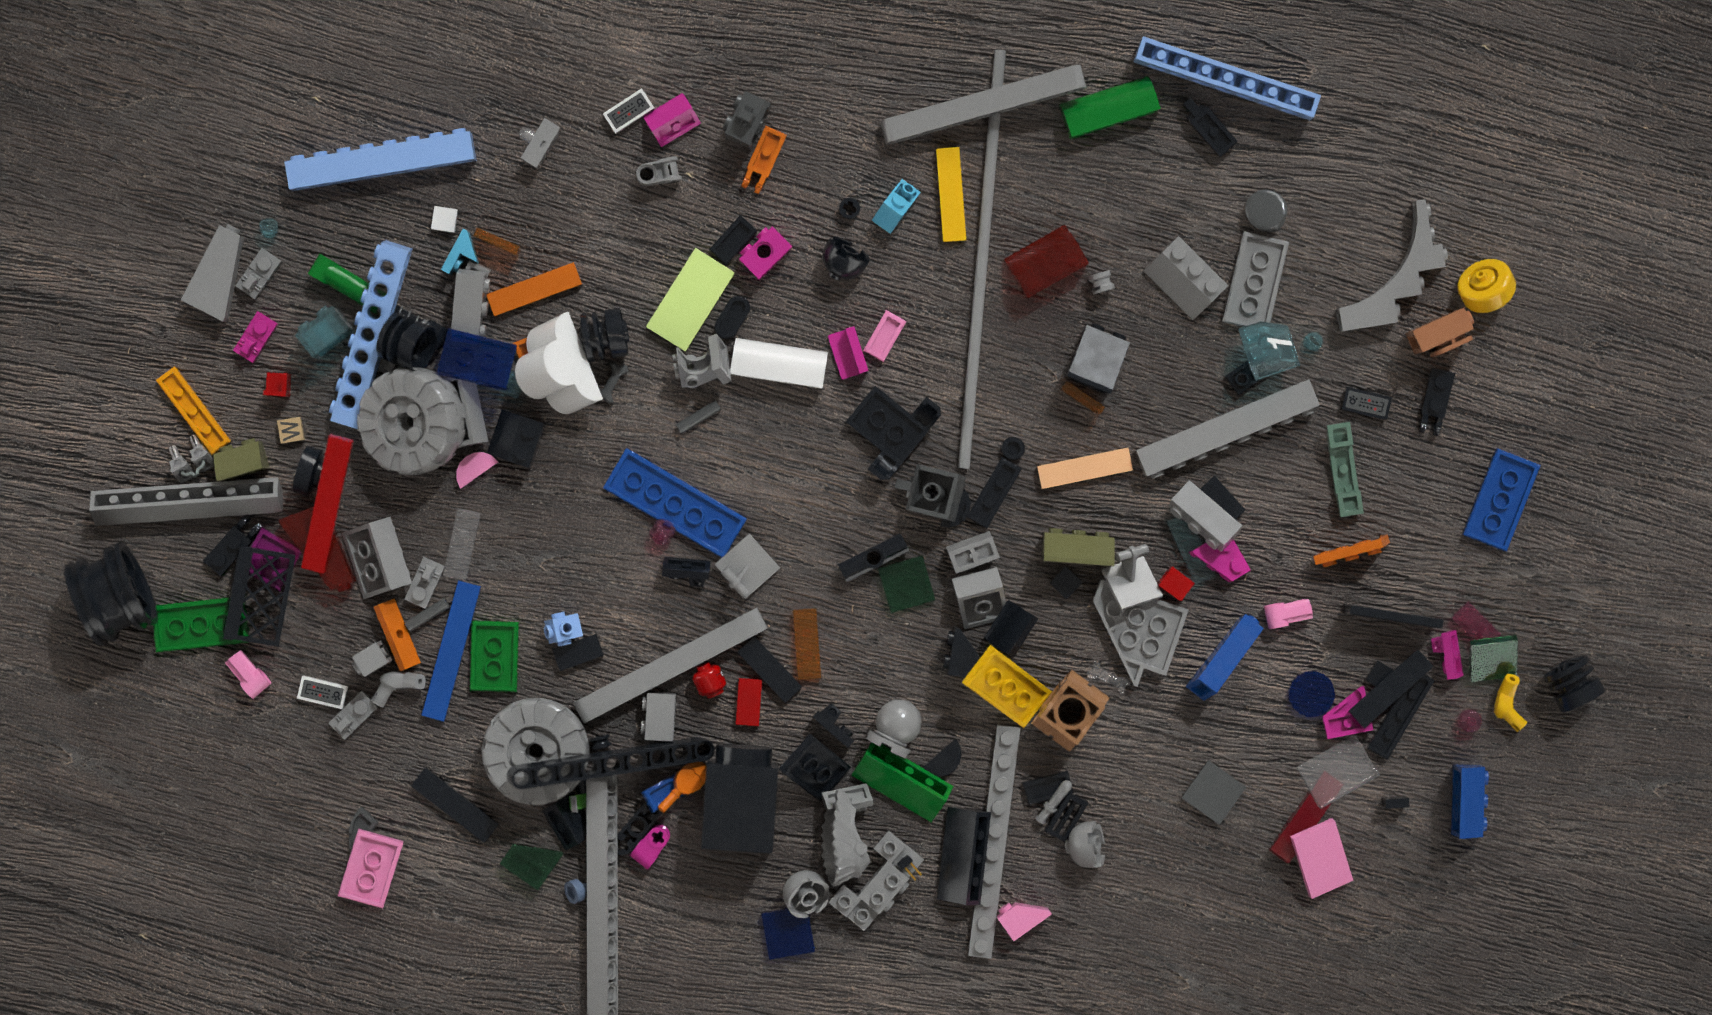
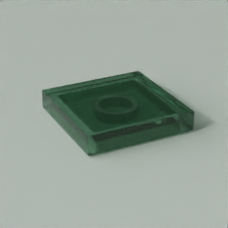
M922 555L878 568L891 613L936 600Z
M1511 635L1470 640V681L1502 679L1506 674L1517 676V636Z

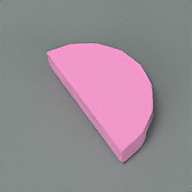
M475 452L466 456L459 463L456 471L457 483L460 489L499 461L494 456L484 452Z

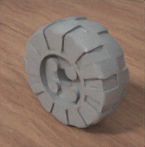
M413 367L416 370L414 372L406 368H399L381 375L372 382V386L369 389L365 390L359 403L360 412L357 415V427L363 440L361 441L368 455L371 454L377 461V464L388 471H396L402 475H420L434 471L449 462L456 455L455 451L458 446L463 442L466 431L464 430L466 413L464 404L461 403L457 395L458 391L450 381L441 378L439 373L425 368Z
M526 698L513 702L503 708L491 720L482 743V763L490 782L507 798L528 805H544L555 802L569 794L580 781L521 790L515 788L507 781V772L512 766L589 754L588 737L579 718L566 706L545 698ZM533 744H538L542 747L543 753L541 756L536 757L532 755L530 749ZM588 762L584 765V771H586ZM564 765L562 767V776H565L569 773V765ZM546 768L538 772V779L546 777ZM523 772L516 774L515 783H519L524 779Z

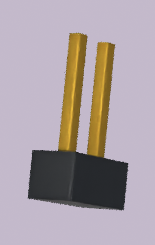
M907 854L897 864L902 870L905 869L910 874V876L914 880H916V878L910 873L906 866L911 864L920 876L922 874L912 864L913 860Z

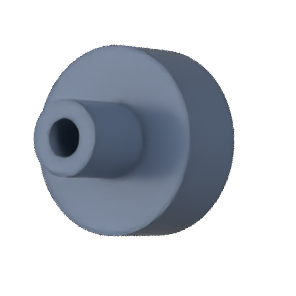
M578 879L565 883L564 891L569 902L576 904L585 899L587 883H581Z

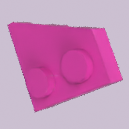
M1364 686L1359 687L1322 716L1326 739L1373 730L1372 722L1363 729L1348 712L1366 695Z

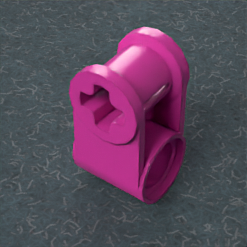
M662 824L652 827L629 856L648 870L670 838L669 829ZM661 831L663 833L662 838L664 840L659 839L658 841H656L654 839L656 836L655 833L658 834Z

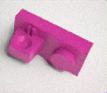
M257 311L233 351L254 363L275 331L278 323Z
M1446 631L1441 633V636L1432 638L1433 653H1444L1445 655L1442 667L1443 672L1447 674V680L1464 676L1457 631Z

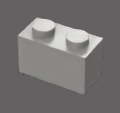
M381 640L352 657L354 660L352 665L358 675L363 674L366 677L389 664L394 659Z
M648 692L647 697H643L642 711H646V720L641 721V734H645V740H674L676 693Z

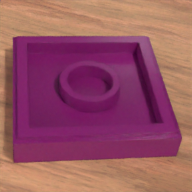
M261 528L251 546L295 554L294 567L304 551L265 528ZM253 553L251 563L256 570L268 562L263 554ZM267 555V557H268L270 560L273 559L274 557H276V556ZM280 557L272 564L281 573L288 568L289 559ZM271 565L258 572L265 583L277 576ZM250 566L249 574H251L252 572H254V570L252 569L251 566ZM287 573L282 576L285 581ZM279 578L269 586L281 591L284 583Z

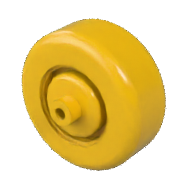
M1485 259L1472 264L1461 274L1457 290L1464 305L1469 310L1476 313H1489L1502 308L1511 300L1516 290V280L1506 263L1497 259Z

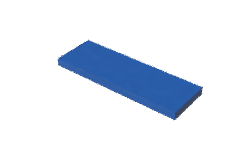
M628 448L625 449L603 487L605 490L721 558L728 552L747 520L744 516Z

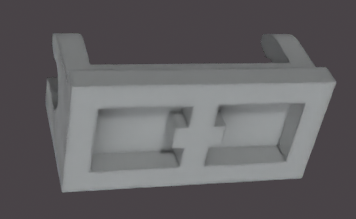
M989 531L946 547L956 574L1000 558Z

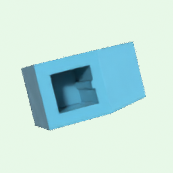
M901 179L883 202L872 221L891 234L921 192Z

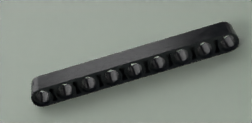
M702 737L687 738L515 765L508 770L506 778L512 786L524 790L706 761L713 757L715 748L710 741ZM704 743L706 746L705 751L702 754H698V746ZM683 747L682 756L676 758V749ZM660 750V759L653 761V753ZM638 754L637 763L630 765V757ZM614 757L616 763L612 768L608 769L607 761ZM592 761V769L589 772H585V763ZM564 765H569V773L565 776H562V767ZM546 768V777L538 779V772ZM523 772L524 779L519 783H515L516 774Z

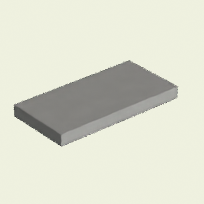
M1243 231L1222 318L1223 323L1268 333L1288 250V241Z

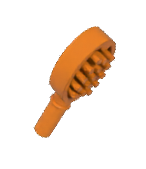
M703 762L688 763L678 770L673 781L674 789L657 806L662 813H665L681 795L692 794L706 782V764Z

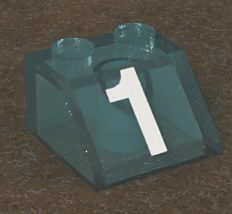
M1260 321L1238 329L1255 380L1300 366L1287 325Z

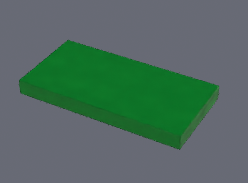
M229 598L156 605L158 622L153 625L156 652L248 642L234 639L228 640L222 637ZM245 601V602L243 603V609H244V611H245L246 614H247L246 601ZM243 613L241 614V620L245 618ZM248 620L239 626L238 635H249Z

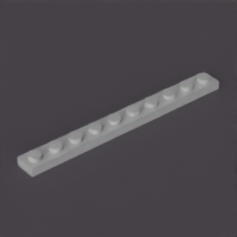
M997 724L986 807V811L991 812L981 904L974 905L968 956L992 958L1020 727Z

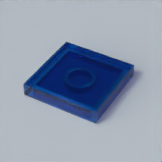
M788 908L762 913L769 960L815 952L810 917H796L790 913Z

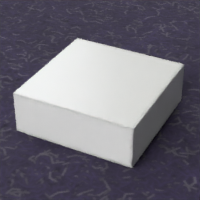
M434 206L431 229L455 233L458 209Z

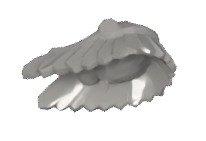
M836 790V802L833 803L835 812L829 816L827 812L824 813L825 822L821 826L823 829L821 834L823 842L820 845L823 849L821 856L824 859L825 874L828 876V881L833 887L851 878H859L871 863L867 853V845L861 841L855 826L856 808L842 790Z

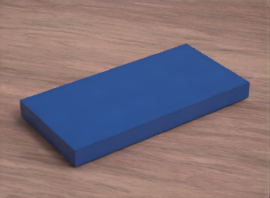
M1496 448L1462 535L1507 552L1541 465Z

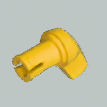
M1506 674L1497 692L1494 713L1497 718H1503L1516 732H1519L1527 724V721L1513 708L1514 696L1520 679L1516 675Z

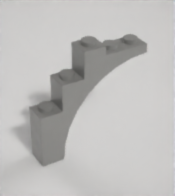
M1426 199L1412 202V235L1406 255L1399 268L1388 282L1370 297L1356 304L1336 309L1339 332L1397 323L1398 318L1401 317L1399 304H1395V300L1422 295L1424 280L1422 276H1419V272L1446 267L1445 263L1448 262L1446 248L1443 249L1442 244L1433 245L1432 242L1435 241V231L1429 224V218H1431L1432 214L1430 205L1426 204Z

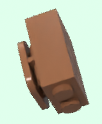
M1461 308L1406 332L1405 335L1414 354L1435 348L1434 351L1429 353L1431 357H1435L1473 340L1472 335L1465 337L1464 335L1466 332L1474 329L1472 326L1474 319L1470 311Z

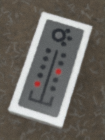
M641 88L603 113L615 134H617L655 108Z
M303 675L297 699L343 709L349 686Z

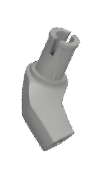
M411 672L384 673L379 678L381 684L370 701L384 708L393 690L424 689L426 678L422 674Z

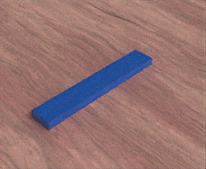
M458 580L421 716L443 722L446 719L481 586Z

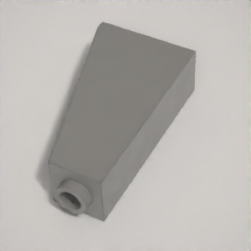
M227 224L226 228L221 225L217 228L181 299L187 304L226 323L230 315L244 237L239 235L240 230Z

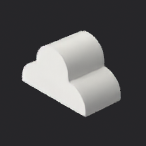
M569 312L563 313L533 328L529 332L526 341L528 354L520 357L515 367L517 383L526 395L534 399L546 397L552 408L562 414L574 413L603 399Z

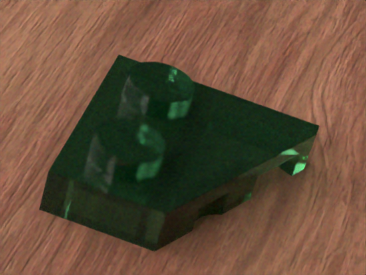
M513 844L499 864L538 891L564 853Z

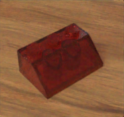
M1065 225L1004 259L1026 300L1089 264L1079 244Z

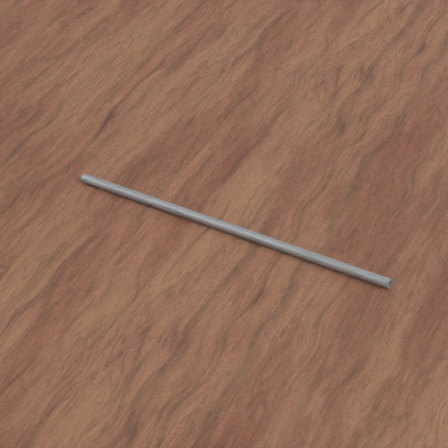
M994 50L991 89L1003 86L1005 50ZM1001 113L989 116L958 462V468L970 469Z

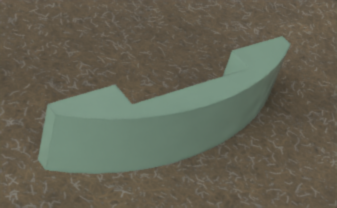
M1350 421L1326 425L1330 467L1340 517L1364 514L1361 491L1358 488Z

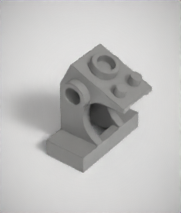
M717 334L708 337L709 349L703 356L696 358L694 355H685L679 347L676 348L677 354L672 355L673 361L677 360L678 363H673L675 378H680L682 388H695L716 378L723 385L731 382L728 349Z

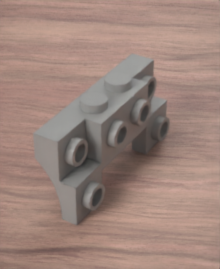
M889 830L878 844L874 846V849L886 861L860 890L858 895L843 884L828 902L863 931L867 929L878 914L882 911L887 912L894 904L892 899L897 893L901 895L910 885L907 882L910 874L905 869L902 870L897 863L907 854L913 860L912 864L916 868L924 861L922 856ZM912 865L906 866L910 873L913 874L915 869Z

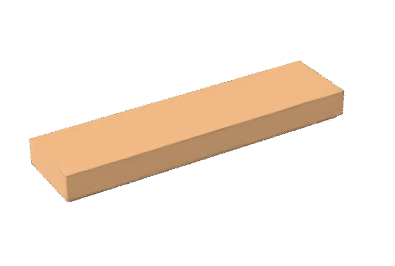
M1123 448L1037 466L1041 489L1132 471L1133 467L1129 448Z

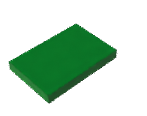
M472 621L470 691L517 692L519 622Z

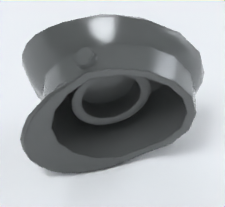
M1268 189L1259 190L1253 193L1247 200L1245 207L1246 216L1249 222L1261 231L1268 233L1276 232L1285 222L1287 204L1284 198L1275 191Z

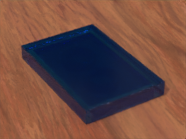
M448 328L437 374L506 391L517 345Z

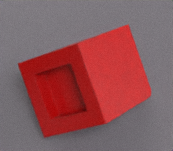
M267 372L266 391L263 390V395L290 397L292 374Z
M1170 566L1157 584L1176 599L1182 601L1195 583L1173 566Z

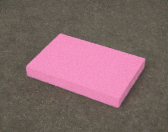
M1330 818L1290 836L1304 883L1311 899L1353 881L1334 819Z
M358 829L338 896L383 909L403 841Z

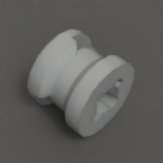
M1110 270L1088 276L1089 282L1093 285V295L1115 288L1114 283L1110 280Z

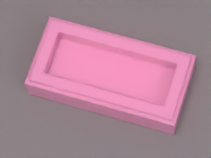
M886 310L863 351L884 362L906 321Z

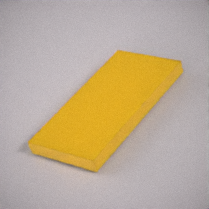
M991 645L962 681L964 685L1023 728L1026 727L1052 692Z

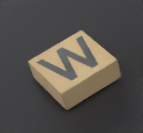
M301 417L277 421L281 444L305 440Z

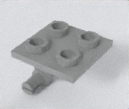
M750 533L715 563V566L729 582V587L731 589L734 588L745 599L780 569L777 563Z
M1147 544L1137 547L1129 546L1127 550L1117 552L1115 554L1117 562L1122 561V563L1102 569V573L1120 610L1163 597L1144 556L1137 558L1140 555L1148 554L1149 548Z

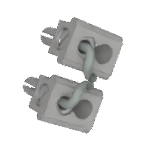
M197 435L190 436L189 438L193 449L190 450L191 461L197 467L196 471L191 468L182 455L180 456L175 445L172 448L169 447L173 459L169 461L171 466L170 472L180 483L199 476V471L205 472L214 467L212 455L200 444Z

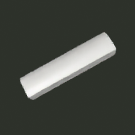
M736 338L730 373L736 376L822 389L828 352Z

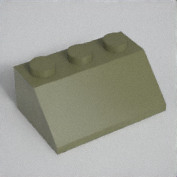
M1049 528V532H1043L1041 560L1104 566L1115 565V538L1109 537L1108 532H1095V536H1087L1086 531L1072 530V534H1062L1063 529Z

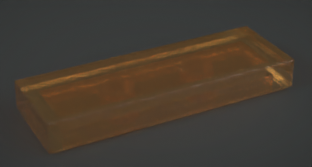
M816 608L793 610L798 680L821 678Z

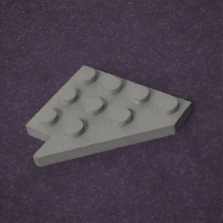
M1100 579L1093 603L1132 684L1138 687L1144 668L1166 676L1189 610L1159 599L1120 610L1107 581Z

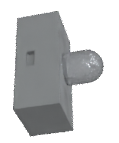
M544 118L536 132L527 127L521 128L518 133L519 138L529 144L521 159L539 170L562 131L561 127Z

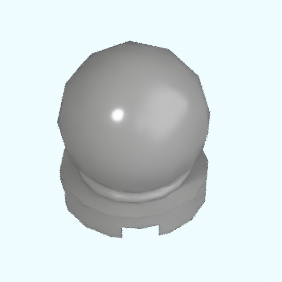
M893 699L878 711L875 721L877 730L875 732L869 730L866 739L878 746H881L883 743L891 746L890 752L907 758V755L911 752L907 748V743L915 740L920 733L921 715L919 710L910 701Z

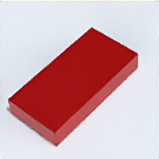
M739 678L736 725L759 726L762 679Z

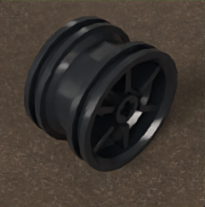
M124 542L116 543L114 548L112 546L106 547L103 551L104 558L89 564L87 560L80 558L76 560L75 564L69 563L64 567L65 582L74 608L87 633L100 647L107 645L108 641H117L119 639V630L134 625L137 629L142 630L147 627V623L154 625L158 622L157 607L151 588L136 557Z

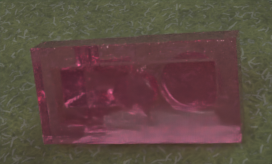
M1468 601L1451 617L1484 651L1501 635Z

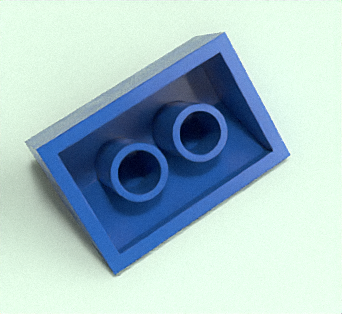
M1453 764L1451 834L1459 839L1483 837V831H1487V818L1484 817V808L1488 806V795L1485 794V785H1488L1489 773L1485 771V767L1482 765Z

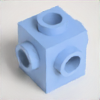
M565 611L551 614L552 619L544 621V635L548 639L549 644L557 642L558 647L572 643L571 639L583 636L578 613L565 615Z

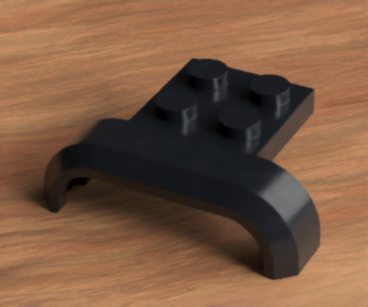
M874 386L847 419L846 423L882 451L869 466L868 470L880 480H888L940 418L941 409L926 396L911 415L878 387Z

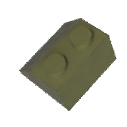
M255 438L242 441V446L233 448L232 445L218 448L219 453L213 454L216 480L228 481L269 469L270 466L263 442H256Z

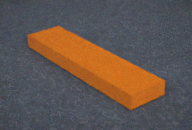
M573 262L486 294L493 315L496 317L580 286L582 282Z

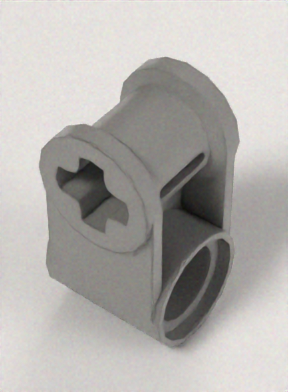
M667 157L640 165L636 171L638 182L643 186H652L682 180L676 163L678 157ZM668 165L670 166L672 175L669 174ZM642 170H651L654 174L653 178L649 181L643 180L640 177Z

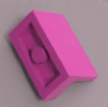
M683 93L643 117L661 147L701 124Z
M854 326L828 336L841 379L868 372Z

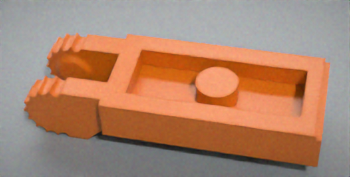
M765 126L747 166L748 171L741 187L746 189L751 181L753 172L761 175L755 186L754 193L760 194L766 178H769L785 142L786 134Z

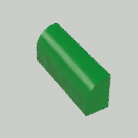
M1149 76L1059 104L1070 139L1153 114L1161 109Z
M871 742L851 776L865 784L867 783L868 786L932 823L947 801L954 786L912 761L890 752L891 749L883 744L878 746Z

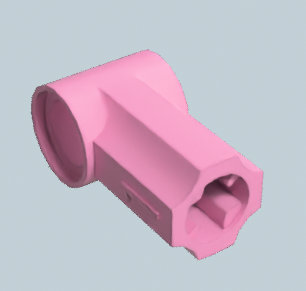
M1309 599L1264 606L1268 629L1285 627L1289 623L1313 618Z
M242 650L225 662L239 679L243 690L252 699L271 685L267 675L261 669L256 668Z

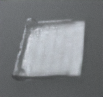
M1355 734L1296 767L1320 809L1380 776Z

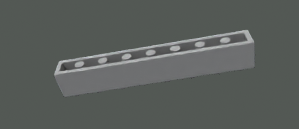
M1305 380L1137 449L1135 454L1144 476L1151 475V478L1154 479L1164 475V469L1172 466L1173 470L1185 466V461L1194 457V460L1198 461L1207 457V452L1215 449L1216 452L1227 449L1229 448L1228 443L1237 440L1238 444L1251 439V433L1258 431L1261 435L1273 430L1271 426L1280 422L1282 426L1294 421L1293 416L1301 413L1304 417L1316 412L1315 407L1320 404L1310 380Z
M278 477L91 491L89 511L95 526L283 512V491Z

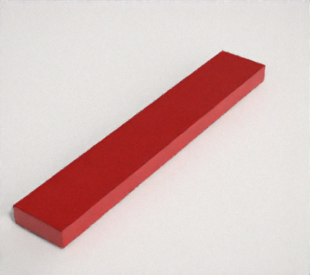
M333 434L329 435L301 565L303 569L322 574L326 572L354 441L352 439Z

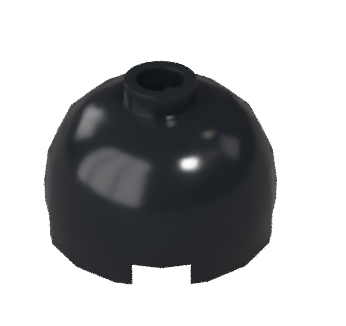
M836 236L833 239L829 238L822 252L824 266L829 271L828 275L835 280L855 279L865 270L870 262V258L865 251L861 250L859 253L852 248V242Z

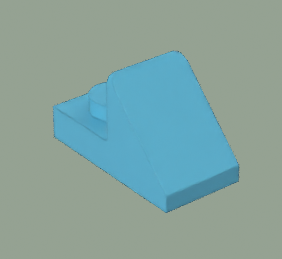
M462 229L441 268L442 271L450 275L461 268L463 260H461L462 255L479 264L470 232Z

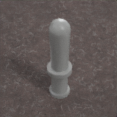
M1063 781L1049 802L1046 801L1044 803L1043 810L1035 817L1039 823L1045 824L1051 813L1057 811L1056 807L1072 789L1070 781Z

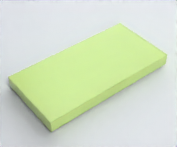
M695 248L646 327L686 352L735 272Z

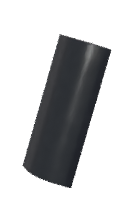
M948 807L937 899L962 905L981 904L991 812L961 807Z

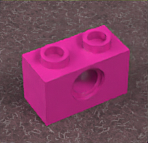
M773 226L769 230L765 227L756 236L759 240L753 246L748 244L740 252L742 257L739 260L758 280L792 249L788 241ZM768 246L771 249L770 256L761 258L757 254L759 247Z

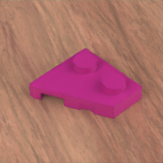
M1234 539L1222 552L1218 549H1212L1206 542L1189 552L1191 556L1202 560L1209 569L1218 572L1228 582L1236 580L1251 570Z

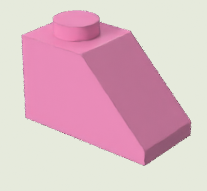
M1015 902L1012 905L1007 903L998 910L997 919L1012 940L1015 941L1052 914L1047 907Z

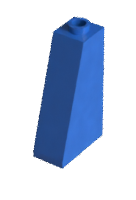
M1246 614L1238 618L1185 687L1203 701L1216 694L1264 629L1259 625L1260 622L1255 617Z

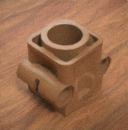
M1070 670L1065 678L1057 684L1031 723L1047 736L1052 735V740L1068 752L1075 745L1079 744L1089 728L1105 709L1104 706L1110 698L1094 685L1089 686V682L1074 670ZM1068 698L1078 699L1082 706L1080 716L1072 722H1064L1058 716L1060 704Z

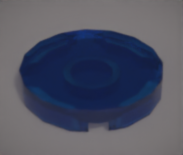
M1305 671L1298 674L1291 681L1288 689V699L1292 708L1299 714L1306 717H1317L1325 714L1332 707L1335 699L1334 687L1331 680L1324 674L1316 671Z

